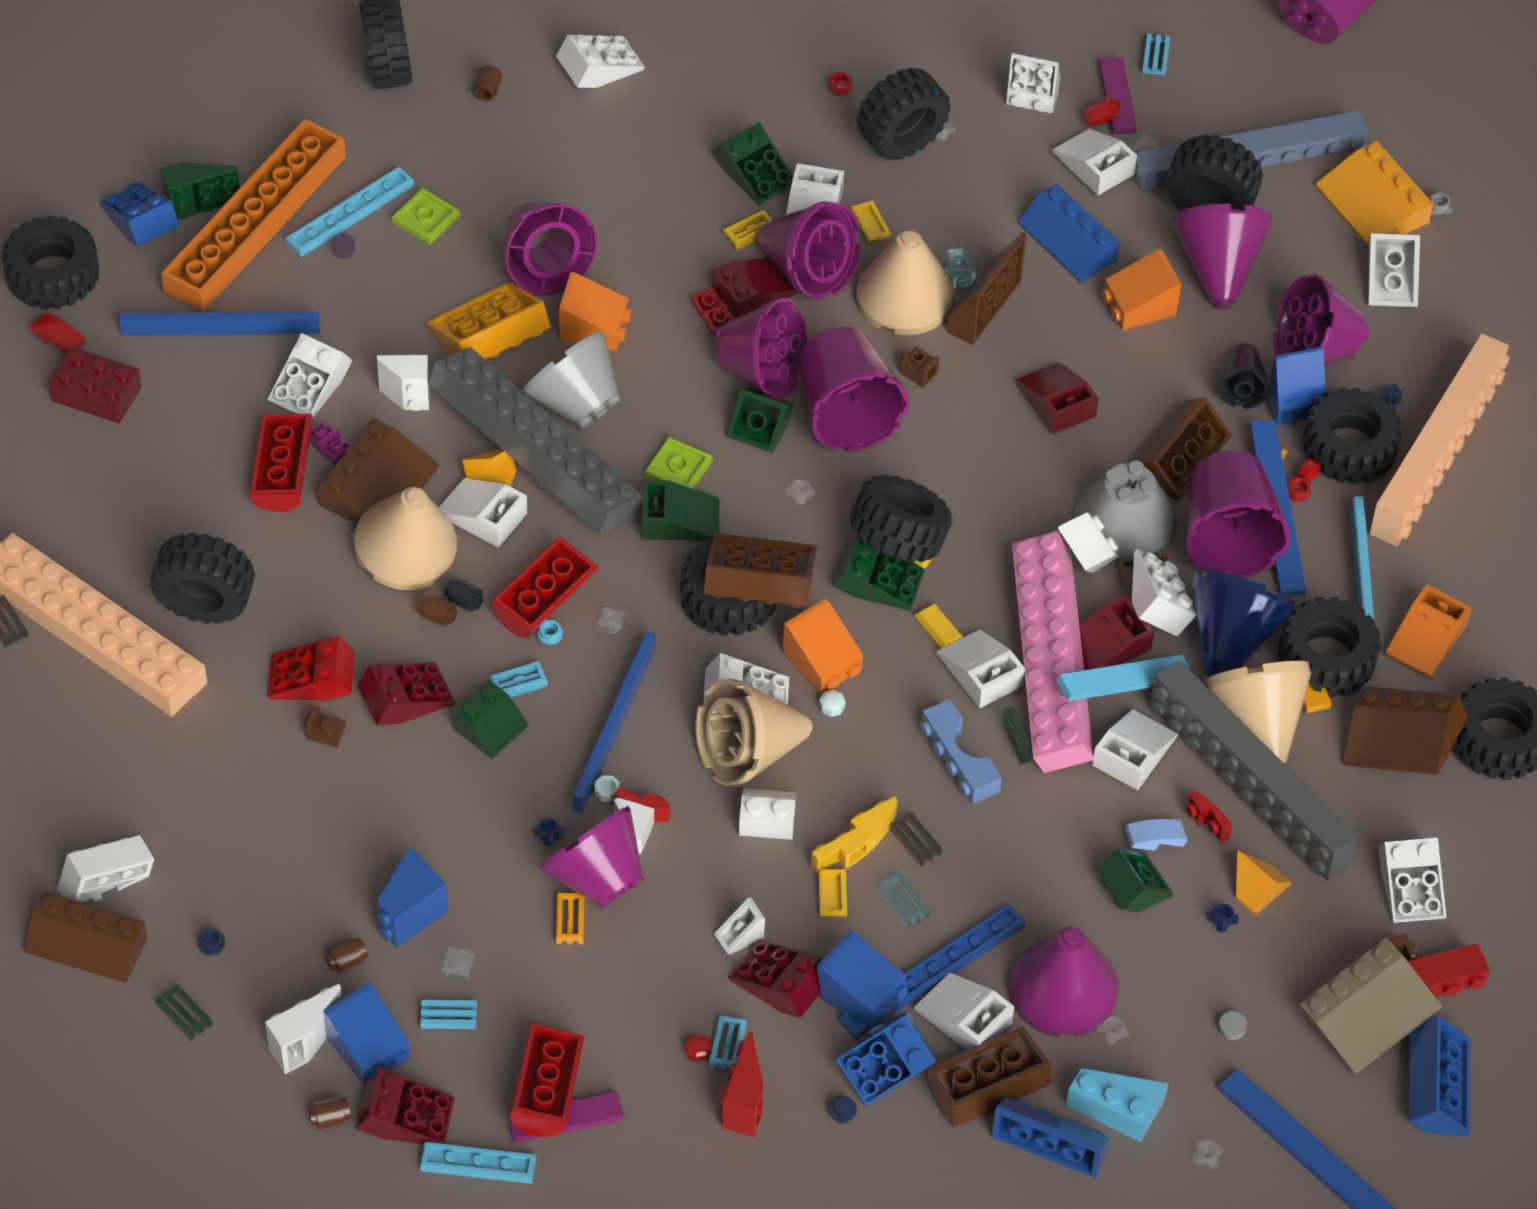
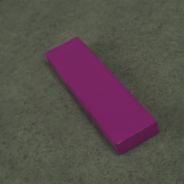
M1123 58L1100 59L1099 67L1105 97L1110 95L1113 98H1117L1121 105L1120 116L1110 121L1112 134L1136 133L1137 126Z
M618 1091L571 1101L567 1125L561 1133L624 1120ZM511 1113L508 1114L514 1143L539 1138L526 1134L516 1128L511 1121Z

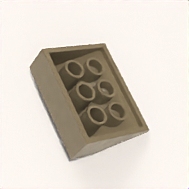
M1387 937L1300 1003L1305 1017L1355 1075L1442 1008L1436 997Z

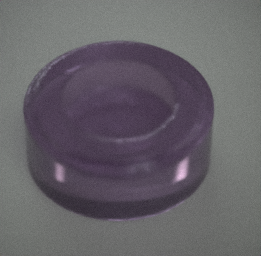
M339 234L333 237L331 240L332 254L338 258H347L353 255L355 252L353 237L347 234Z

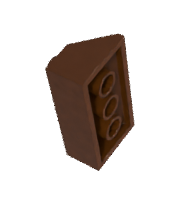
M1206 397L1185 400L1136 461L1142 462L1144 467L1154 475L1167 496L1174 500H1180L1189 489L1190 476L1195 466L1204 458L1218 453L1232 434Z
M43 891L32 912L24 951L28 954L126 983L148 938L145 921Z
M1024 1026L926 1068V1074L939 1108L953 1128L995 1110L1005 1097L1013 1100L1020 1099L1051 1085V1063Z

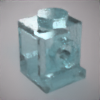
M967 246L944 252L942 267L950 276L954 288L971 285L976 278V269L968 254Z

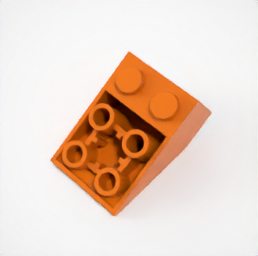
M1426 584L1413 602L1385 654L1431 678L1467 627L1472 607Z

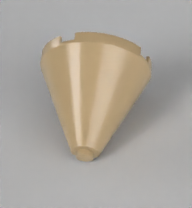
M904 231L861 273L857 282L856 301L862 315L875 327L881 329L884 326L894 329V334L916 335L928 332L946 320L949 310L953 307L954 286L950 276L921 236L914 231Z
M410 487L376 503L362 515L355 530L354 551L362 568L365 567L378 583L398 590H418L433 585L436 579L449 572L456 556L457 536L449 518L422 489Z
M1284 661L1263 664V667L1252 669L1243 667L1207 678L1205 680L1206 687L1286 764L1311 676L1309 662Z
M733 678L719 679L711 683L703 693L708 695L704 706H698L696 714V742L702 763L705 768H712L717 775L713 776L715 781L727 786L741 785L748 782L805 741L812 732V722L806 714Z

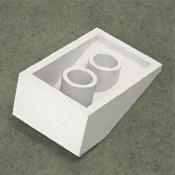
M1370 235L1368 245V306L1418 308L1420 235Z

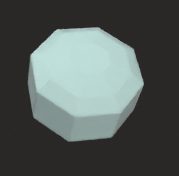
M836 690L824 692L819 699L821 712L830 717L841 715L845 708L843 694Z
M602 775L595 781V796L601 802H613L614 793L620 787L619 781L612 775Z

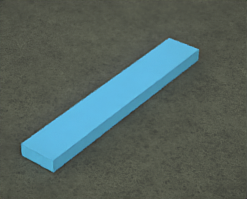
M398 166L287 236L285 243L301 258L413 187L414 180Z
M1355 496L1351 505L1350 517L1358 606L1366 611L1365 615H1370L1374 620L1364 498Z
M1177 655L1060 674L1056 680L1066 701H1073L1154 687L1155 676L1178 660L1189 670L1190 668L1184 656Z

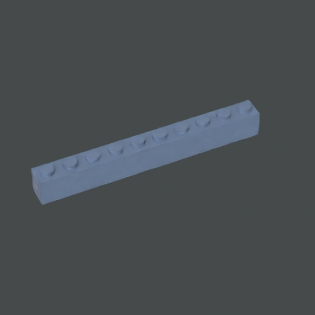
M1354 111L1222 136L1220 138L1226 139L1228 137L1237 144L1240 142L1247 151L1250 150L1254 154V159L1258 160L1261 167H1267L1274 164L1363 148L1366 146L1369 130L1360 111ZM1181 144L1135 153L1137 161L1134 176L1140 190L1166 185L1165 181L1174 154Z

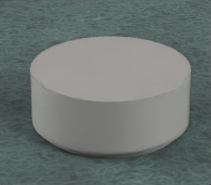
M1230 1011L1221 1016L1219 1032L1223 1037L1229 1040H1237L1244 1036L1247 1021L1242 1014Z

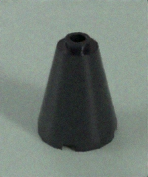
M1243 343L1235 348L1219 383V393L1222 399L1230 406L1235 407V405L1243 406V409H1250L1259 406L1266 400L1269 392V382L1258 349L1252 344Z

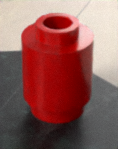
M1108 95L1090 104L1085 109L1084 114L1092 127L1096 125L1101 126L1120 116L1121 105L1117 98Z

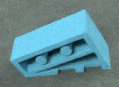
M1081 1068L1068 1090L1066 1106L1141 1142L1166 1099L1169 1083Z

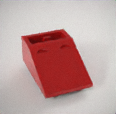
M337 635L271 654L268 698L274 700L330 701L351 695L355 651Z
M748 1031L745 1041L740 1040L736 1056L739 1057L736 1064H731L728 1073L729 1085L728 1087L724 1086L721 1091L719 1103L722 1104L719 1116L723 1117V1129L755 1137L763 1114L764 1084L753 1032Z

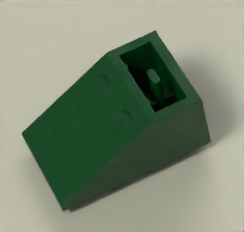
M760 122L722 142L713 151L725 173L758 205L792 186L794 176Z
M181 162L159 169L163 196L171 200L178 220L223 207L240 189L237 166Z
M644 480L643 540L708 541L714 538L715 533L719 534V497L671 481Z
M858 534L846 546L832 586L854 598L910 611L925 569L913 562H907L904 559L898 560L893 556L882 554L878 549L871 548L867 542H863Z

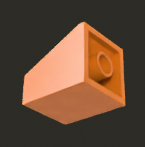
M1158 249L1106 278L1104 290H1102V298L1105 304H1109L1113 320L1119 323L1122 330L1176 316L1181 283L1164 251Z
M570 272L559 308L560 341L576 344L591 334L601 331L606 337L608 350L618 351L620 342H624L626 338L627 328L625 324L630 323L632 317V309L629 308V298L577 273Z
M826 598L784 623L783 654L820 695L828 690L835 689L842 681L849 677H855L862 670L863 654Z

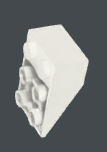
M567 35L556 55L577 88H597L642 71L645 68L623 36Z
M1012 53L1006 104L1053 113L1060 83L1059 63Z
M1087 129L1052 149V152L1097 196L1135 175L1137 155L1123 141L1092 129Z
M797 163L786 215L821 201H831L840 204L844 185V171Z
M301 333L267 400L296 414H312L314 417L342 382L352 359L343 352Z
M464 478L439 508L449 518L451 523L499 548L527 515V495L506 484Z
M1136 549L1134 551L1132 604L1138 618L1178 636L1196 616L1192 606L1193 602L1188 597L1185 584L1177 573L1178 569L1173 563L1169 561L1164 562L1151 552L1145 553Z
M980 629L937 651V655L979 708L1023 687L1025 667L1010 649Z
M722 653L705 668L704 691L716 680L733 678L788 705V676ZM704 695L703 706L706 702L708 695Z
M1132 709L1107 731L1095 747L1092 766L1139 790L1174 742L1178 733Z
M1438 838L1392 841L1379 844L1380 869L1392 922L1445 919L1446 909Z
M949 973L914 1007V1010L967 1051L999 1037L1012 1024L1014 1006L994 990Z
M339 984L324 988L318 995L308 1000H301L291 1009L283 1013H276L269 1020L265 1021L269 1051L284 1074L310 1062L326 1040L324 1010L342 1000L341 986Z

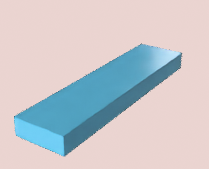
M424 1142L420 1171L532 1184L536 1154Z

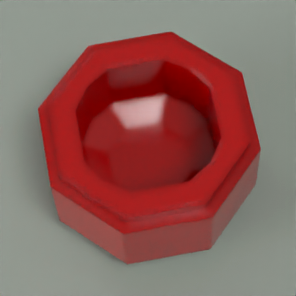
M845 72L834 73L829 78L830 91L836 95L847 94L852 89L851 76Z
M1314 459L1306 460L1298 470L1297 477H1302L1310 483L1313 482L1320 473L1321 464Z
M1292 478L1287 483L1289 498L1293 502H1305L1310 496V482L1304 478Z
M699 1033L688 1037L684 1043V1051L688 1059L697 1063L708 1059L712 1052V1046L709 1038Z

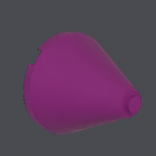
M821 201L760 226L756 234L758 245L800 294L817 300L826 299V296L830 294L836 295L845 288L855 273L861 254V244L857 243L856 231H860V226L855 215L845 205L831 201Z
M1211 204L1184 209L1179 212V219H1177V216L1173 217L1174 230L1211 303L1216 305L1218 309L1231 308V304L1236 303L1269 233L1271 213L1265 209L1250 205H1244V210L1231 209V204Z
M1066 927L1032 944L1018 956L1010 972V1000L1021 1019L1037 1031L1059 1037L1060 1033H1076V1036H1081L1099 1028L1113 1013L1119 991L1118 977L1110 960L1081 930L1075 927Z

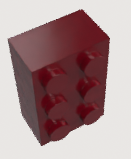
M72 346L48 382L52 402L119 424L142 388L139 368Z

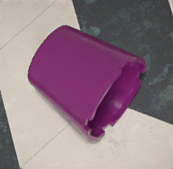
M1279 0L1278 6L1284 20L1297 33L1314 42L1328 44L1334 42L1378 0Z
M851 327L830 328L810 339L801 350L798 366L811 426L815 437L822 445L831 450L839 448L846 449L847 452L862 451L884 442L900 428L899 422L904 414L907 415L909 409L907 392L864 333Z
M1233 450L1214 453L1201 460L1191 473L1189 485L1186 545L1191 561L1200 570L1206 569L1215 573V577L1227 579L1254 576L1274 566L1275 560L1281 554H1285L1288 549L1290 533L1263 464L1249 453Z

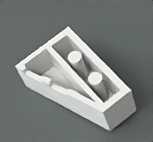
M140 835L122 838L119 841L108 844H99L85 850H76L67 854L57 889L62 897L78 902H85L91 898L94 901L102 899V893L114 887L119 891L148 877L154 857Z

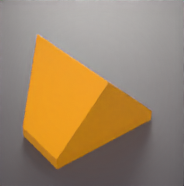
M503 449L462 459L466 478L501 483L511 487L516 474L515 462Z
M1238 850L1235 899L1252 914L1257 915L1291 886L1292 881L1273 865Z

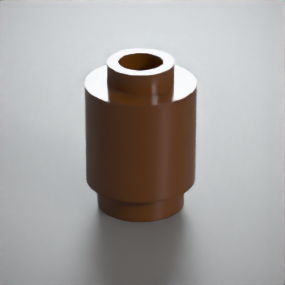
M490 65L483 66L480 69L474 86L475 95L480 100L490 101L497 95L503 77L498 68Z
M424 594L417 607V612L422 614L423 618L444 627L449 623L452 624L458 614L454 602L435 594Z
M359 937L356 939L349 938L328 948V955H325L330 970L335 969L338 973L362 963L363 959L368 957L366 947Z
M337 1096L312 1102L313 1108L308 1109L311 1125H317L319 1130L345 1124V1120L351 1119L346 1097L339 1098Z

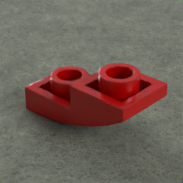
M714 288L691 296V302L712 334L717 333L718 328H723L728 321L733 319L726 304L721 303Z
M48 312L29 327L45 344L52 342L65 355L71 346L80 348L86 341V338L76 329Z
M619 787L614 793V799L621 798L654 808L655 822H668L670 820L671 804L662 796H656L647 792L642 799L634 791H627L622 787Z
M1195 790L1189 791L1187 803L1185 804L1188 816L1194 818L1198 827L1207 824L1210 833L1217 837L1220 844L1230 840L1233 825L1225 814L1202 794Z

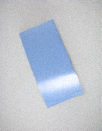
M1153 819L1127 824L1125 827L1132 848L1155 851L1159 844L1183 847L1188 840L1181 820Z

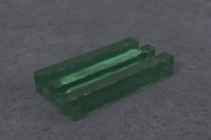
M1006 707L1003 709L1004 720H1002V725L1020 765L1028 763L1032 746L1014 707Z
M178 985L156 1000V1005L190 1041L195 1038V1034L204 1032L203 1028L206 1026L209 1028L213 1025L209 1016ZM176 994L201 1021L198 1023L172 996ZM165 1001H168V1002L172 1005V1007L192 1026V1028H190V1027L169 1007V1005H168Z

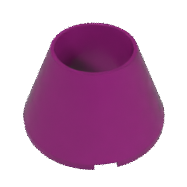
M529 202L517 207L506 221L504 239L505 266L511 279L526 292L535 295H552L565 291L570 272L584 276L594 261L597 250L595 227L587 215L573 205ZM551 228L546 240L530 249L536 236L544 230Z

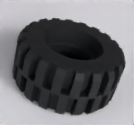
M362 0L359 3L373 88L381 90L409 85L413 82L400 1Z
M918 68L901 69L896 74L891 73L886 76L885 80L879 81L876 87L867 93V98L860 104L861 110H858L857 128L879 156L891 160L904 159L905 156L910 157L915 155V152L918 150L921 151L926 148V145L929 142L932 143L936 139L935 136L941 133L944 123H947L949 118L950 99L925 70Z
M1205 134L1198 136V138L1192 137L1178 147L1165 182L1172 202L1175 205L1178 204V208L1181 211L1191 207L1211 204H1231V209L1244 210V205L1254 206L1262 184L1263 172L1258 160L1254 159V154L1250 150L1247 151L1240 142L1237 144L1228 137L1224 139L1220 138V135L1213 134L1210 137ZM1205 176L1218 179L1223 183L1212 181Z
M47 216L46 219L35 218L31 223L25 222L20 225L19 230L15 229L4 244L2 260L9 290L12 294L16 295L18 300L23 303L26 301L27 305L31 307L40 306V309L48 310L49 307H55L56 310L62 309L64 305L72 306L76 304V300L79 299L81 301L87 296V291L91 292L99 278V262L95 240L85 227H81V224L74 220L70 222L68 218L60 217L57 219L54 216ZM47 257H63L69 260L64 265L53 269H40L33 266L37 261Z
M1354 387L1352 390L1340 388L1338 392L1330 391L1324 397H1319L1308 412L1303 434L1305 455L1307 459H1314L1321 464L1320 471L1324 472V476L1330 479L1334 477L1337 479V482L1351 481V484H1359L1363 480L1365 483L1372 481L1374 476L1376 478L1381 477L1393 466L1402 435L1400 417L1398 414H1395L1396 410L1391 404H1386V399L1382 396H1375L1372 391L1367 390V392L1360 391V388ZM1340 428H1353L1364 432L1372 440L1365 443H1350L1337 437L1333 431Z
M877 475L865 481L850 513L851 526L854 532L859 534V538L863 542H867L871 548L878 549L884 555L893 556L898 560L904 559L907 562H925L936 557L953 521L950 508L946 506V502L943 499L938 498L935 492L927 490V487L921 484L918 485L910 479L905 480L899 476L890 477L889 475Z
M179 534L161 545L150 577V586L158 602H162L167 610L174 611L176 615L189 618L188 620L194 622L198 620L206 624L210 622L219 624L225 620L227 622L231 621L244 612L254 583L255 571L246 554L242 550H237L234 544L224 542L222 538H213L209 534Z
M713 539L708 540V544L701 543L696 547V552L693 550L688 554L681 568V604L688 618L691 620L694 618V624L700 628L706 627L707 632L713 634L720 632L721 636H728V633H735V636L743 635V631L748 630V632H752L757 629L758 624L760 626L764 625L768 621V616L773 615L777 603L765 604L758 600L740 601L733 597L714 598L711 595L704 594L706 565Z
M1318 597L1313 602L1307 600L1301 604V607L1296 606L1284 621L1278 646V660L1280 662H1309L1311 670L1309 683L1314 685L1313 691L1321 692L1323 687L1326 688L1329 697H1336V694L1341 696L1349 695L1351 690L1356 692L1363 687V684L1368 683L1372 673L1375 671L1381 647L1380 632L1378 627L1374 626L1375 621L1370 615L1366 616V611L1360 606H1353L1351 601H1339L1338 597H1330V599ZM1315 638H1332L1342 642L1351 652L1338 657L1326 656L1315 651L1308 642Z
M1503 677L1500 680L1490 678L1486 679L1485 683L1479 681L1473 684L1471 688H1467L1462 693L1460 699L1468 717L1453 745V750L1457 757L1462 756L1461 762L1467 767H1473V771L1479 775L1484 773L1488 775L1487 778L1495 779L1496 777H1502V780H1511L1512 776L1521 778L1526 776L1527 772L1532 773L1537 769V690L1531 686H1524V682L1519 680L1512 682L1509 681V678ZM1491 718L1504 719L1515 724L1524 735L1515 739L1498 738L1487 732L1480 722Z

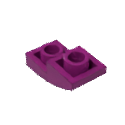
M326 422L315 425L311 430L309 443L334 464L340 461L353 444L342 438L338 429Z

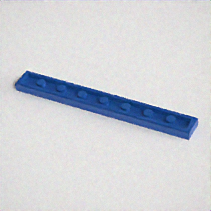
M319 312L120 313L119 317L122 335L320 334Z
M1276 421L1250 422L1254 455L1260 460L1266 470L1290 533L1288 549L1285 554H1281L1275 560L1274 565L1279 595H1305L1306 586Z
M647 631L644 634L573 794L574 811L584 812L595 787V781L599 778L655 651L656 634Z
M1007 904L904 972L908 992L905 999L901 1003L898 1002L891 1010L889 1017L933 989L949 973L955 974L1024 928L1025 921ZM847 1012L838 1016L840 1024L855 1040L872 1029V1027L850 1016Z
M1239 1069L1219 1085L1218 1090L1351 1209H1396Z

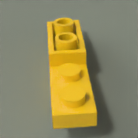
M894 796L888 800H882L874 808L856 814L850 820V832H843L828 844H821L816 847L811 855V868L815 873L818 874L819 869H827L838 862L844 869H847L873 850L886 835L895 819L897 798Z

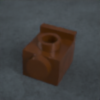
M917 346L911 351L906 349L899 359L900 374L924 388L938 374L940 358L936 355L932 357Z

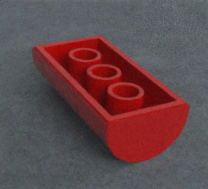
M312 414L262 415L249 494L252 502L258 507L272 512H287L295 509L300 504L313 422Z
M559 536L492 600V609L505 628L519 637L528 638L597 572L599 566Z
M534 1023L530 1024L511 1110V1121L520 1131L536 1137H552L564 1131L567 1125L585 1035Z

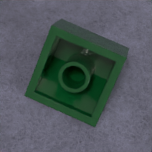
M750 387L740 390L726 437L773 453L788 426L795 403L778 397L768 396L762 391Z
M490 680L453 711V729L491 759L528 727L527 721L510 696Z
M1117 848L1096 868L1101 876V883L1111 891L1115 897V904L1124 911L1140 912L1174 895L1146 853Z

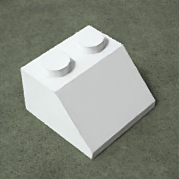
M377 355L379 391L403 410H429L428 355Z
M1088 512L1062 524L1058 529L1085 571L1095 573L1119 557L1116 552L1119 547L1111 536L1108 538L1102 531L1105 526L1098 515L1093 517Z
M744 788L740 809L739 835L792 840L797 792Z

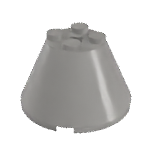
M601 331L591 334L566 350L567 357L556 365L553 361L550 362L522 390L531 400L578 424L581 429L589 425L593 421V417L598 420L608 413L607 406L612 407L621 400V397L618 395L606 337Z
M1139 461L1119 464L1108 470L1106 474L1082 493L1075 508L1074 519L1087 512L1092 514L1093 517L1098 515L1105 526L1102 529L1107 538L1111 536L1119 547L1116 550L1119 556L1118 559L1134 557L1136 549L1145 553L1157 554L1170 542L1176 526V514L1171 501L1154 475Z

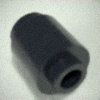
M452 578L444 589V596L467 612L478 610L484 600L481 589L461 578Z

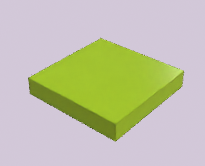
M421 188L392 216V223L430 245L460 216V210Z
M668 437L644 471V477L653 481H671L694 489L713 462V456Z

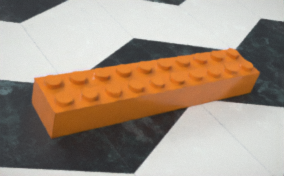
M304 119L161 273L163 292L201 312H205L346 158L344 138Z

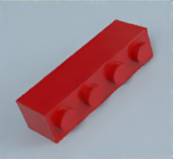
M1478 943L1407 961L1435 997L1442 995L1452 996L1468 988L1478 989L1486 984L1490 968Z

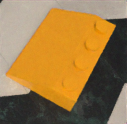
M1378 141L1358 149L1315 184L1317 190L1367 247L1371 234L1404 235L1428 224L1430 221L1433 203Z
M507 282L426 322L428 329L450 356L471 347L484 359L496 357L502 351L510 347L519 346L522 344V341L530 337L539 336L544 330L551 327L544 302L511 282Z

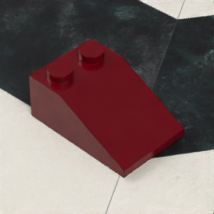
M770 258L731 261L712 270V288L715 289L719 299L723 304H726L734 318L774 299L789 298L799 293Z

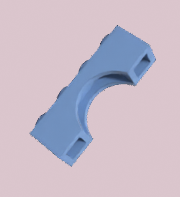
M949 699L922 711L920 729L923 735L929 737L932 741L936 755L938 757L941 756L945 761L949 775L956 778L962 795L967 796L970 802L974 804L999 793L1002 777L989 758H975L965 754L958 748L955 740L962 732L963 718Z

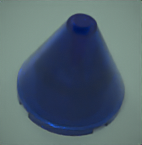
M1208 570L1206 577H1201L1202 571H1196L1192 587L1203 669L1208 678L1222 672L1241 668L1286 619L1292 615L1295 605L1294 601L1281 592H1277L1275 596L1265 590L1266 585L1243 577Z

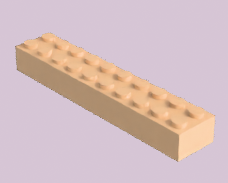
M1485 334L1480 335L1379 499L1370 535L1398 547L1402 538L1405 540L1408 538L1412 530L1411 523L1419 520L1423 511L1422 505H1428L1434 492L1432 491L1433 487H1439L1443 479L1444 473L1442 472L1444 469H1450L1454 461L1453 454L1461 451L1465 442L1464 436L1471 434L1475 426V422H1473L1475 418H1481L1485 409L1484 403L1486 401L1490 402L1496 390L1494 388L1495 385H1501L1506 374L1502 370L1506 368L1510 356H1507L1509 345Z
M12 532L0 543V597L172 717L207 684L204 664Z

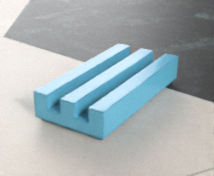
M1147 33L1142 73L1166 76L1170 36H1166L1163 39L1161 35L1156 34L1155 38L1152 37V34ZM1155 44L1153 66L1148 68L1150 45ZM1160 45H1164L1162 69H1157Z
M539 661L489 676L490 681L505 691L510 697L548 686L547 678ZM536 671H537V673H534V674H531V675H528V676H524V677H523V675H526V674L533 673V672H536ZM509 679H513V680H511V681H508V682L499 684V682H503V681H506V680H509Z
M422 1000L421 1029H476L477 1000ZM427 1017H443L444 1019H427ZM455 1017H468V1018H471V1020H466V1019H454V1018H455Z
M719 1016L709 1067L715 1068V1066H720V1069L726 1070V1068L731 1067L732 1063H737L739 1056H736L740 1040L744 1039L747 1020ZM724 1023H728L729 1028L722 1059H719L717 1055ZM735 1025H739L733 1059L730 1061L728 1056Z

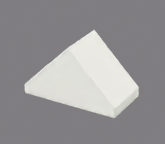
M621 798L614 799V813L625 808L627 805L631 809L638 851L641 854L654 825V808Z
M747 898L714 934L726 953L731 955L764 939L765 918L752 898Z

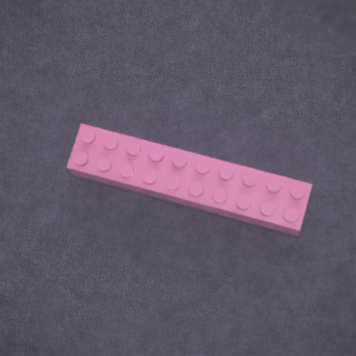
M1060 530L1012 544L1032 751L1034 760L1044 773L1094 760L1087 698L1066 701L1056 680L1060 674L1084 671L1071 547Z

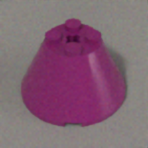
M1316 274L1303 275L1293 282L1281 301L1276 318L1280 319L1278 333L1274 332V346L1277 356L1283 353L1303 351L1307 348L1323 347L1324 365L1346 358L1353 359L1362 342L1368 338L1369 328L1365 326V319L1361 311L1325 278Z
M777 298L728 321L723 328H718L716 338L719 342V366L725 367L768 396L778 398L789 396L799 384V381L796 380L799 374V355L808 342L805 319L802 312H797L793 306L796 303L787 298Z
M627 805L581 835L574 843L561 849L539 866L540 870L599 905L601 909L645 880V878L642 876L630 807Z

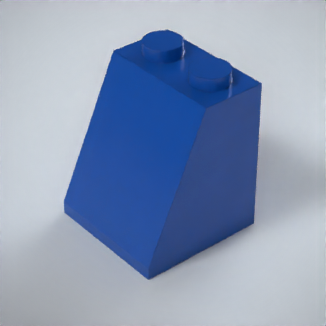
M413 848L406 852L377 900L378 931L385 941L390 940L397 948L448 912L446 883Z
M851 930L817 965L822 1000L843 1012L849 1013L850 1016L872 1028L878 1026L881 1021H885L889 1017L891 1010L898 1002L901 1003L905 999L908 992L905 975Z
M370 982L324 1010L327 1040L363 1085L379 1068L390 1070L394 1066H401L410 1057L408 1040Z

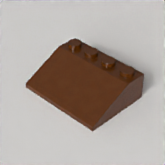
M1022 232L1000 251L993 261L987 262L983 274L980 277L977 276L969 292H965L961 296L959 305L949 311L946 318L948 322L947 333L971 345L976 342L1022 282L1026 233Z
M373 418L318 487L320 506L358 524L362 515L376 503L410 487L422 489L438 469L439 464L394 427Z
M715 533L706 565L704 594L711 595L714 598L733 597L740 601L758 600L765 604L783 603L791 607L808 606L817 545Z
M1365 686L1354 706L1343 759L1344 765L1439 775L1468 717L1459 695Z

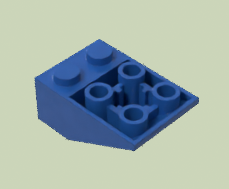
M142 182L132 183L126 190L119 193H111L105 200L99 202L100 206L126 239L137 247L180 226L171 200Z
M1323 347L1283 353L1275 356L1266 404L1273 420L1276 421V426L1306 420L1311 406L1314 405L1319 397H1324L1326 394Z
M906 1010L836 1058V1061L865 1106L934 1064L937 1061V1055L908 1010Z

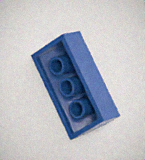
M1058 183L1038 194L1018 221V224L1080 283L1118 261L1120 242Z
M1435 1015L1410 1032L1409 1121L1427 1133L1468 1136L1470 1135L1471 1038L1439 1015Z
M1005 1097L995 1110L992 1138L1093 1178L1097 1177L1108 1152L1110 1137L1105 1136V1134L1098 1130H1089L1079 1126L1073 1120H1064L1056 1117L1047 1110H1038L1028 1106L1019 1099L1013 1100Z

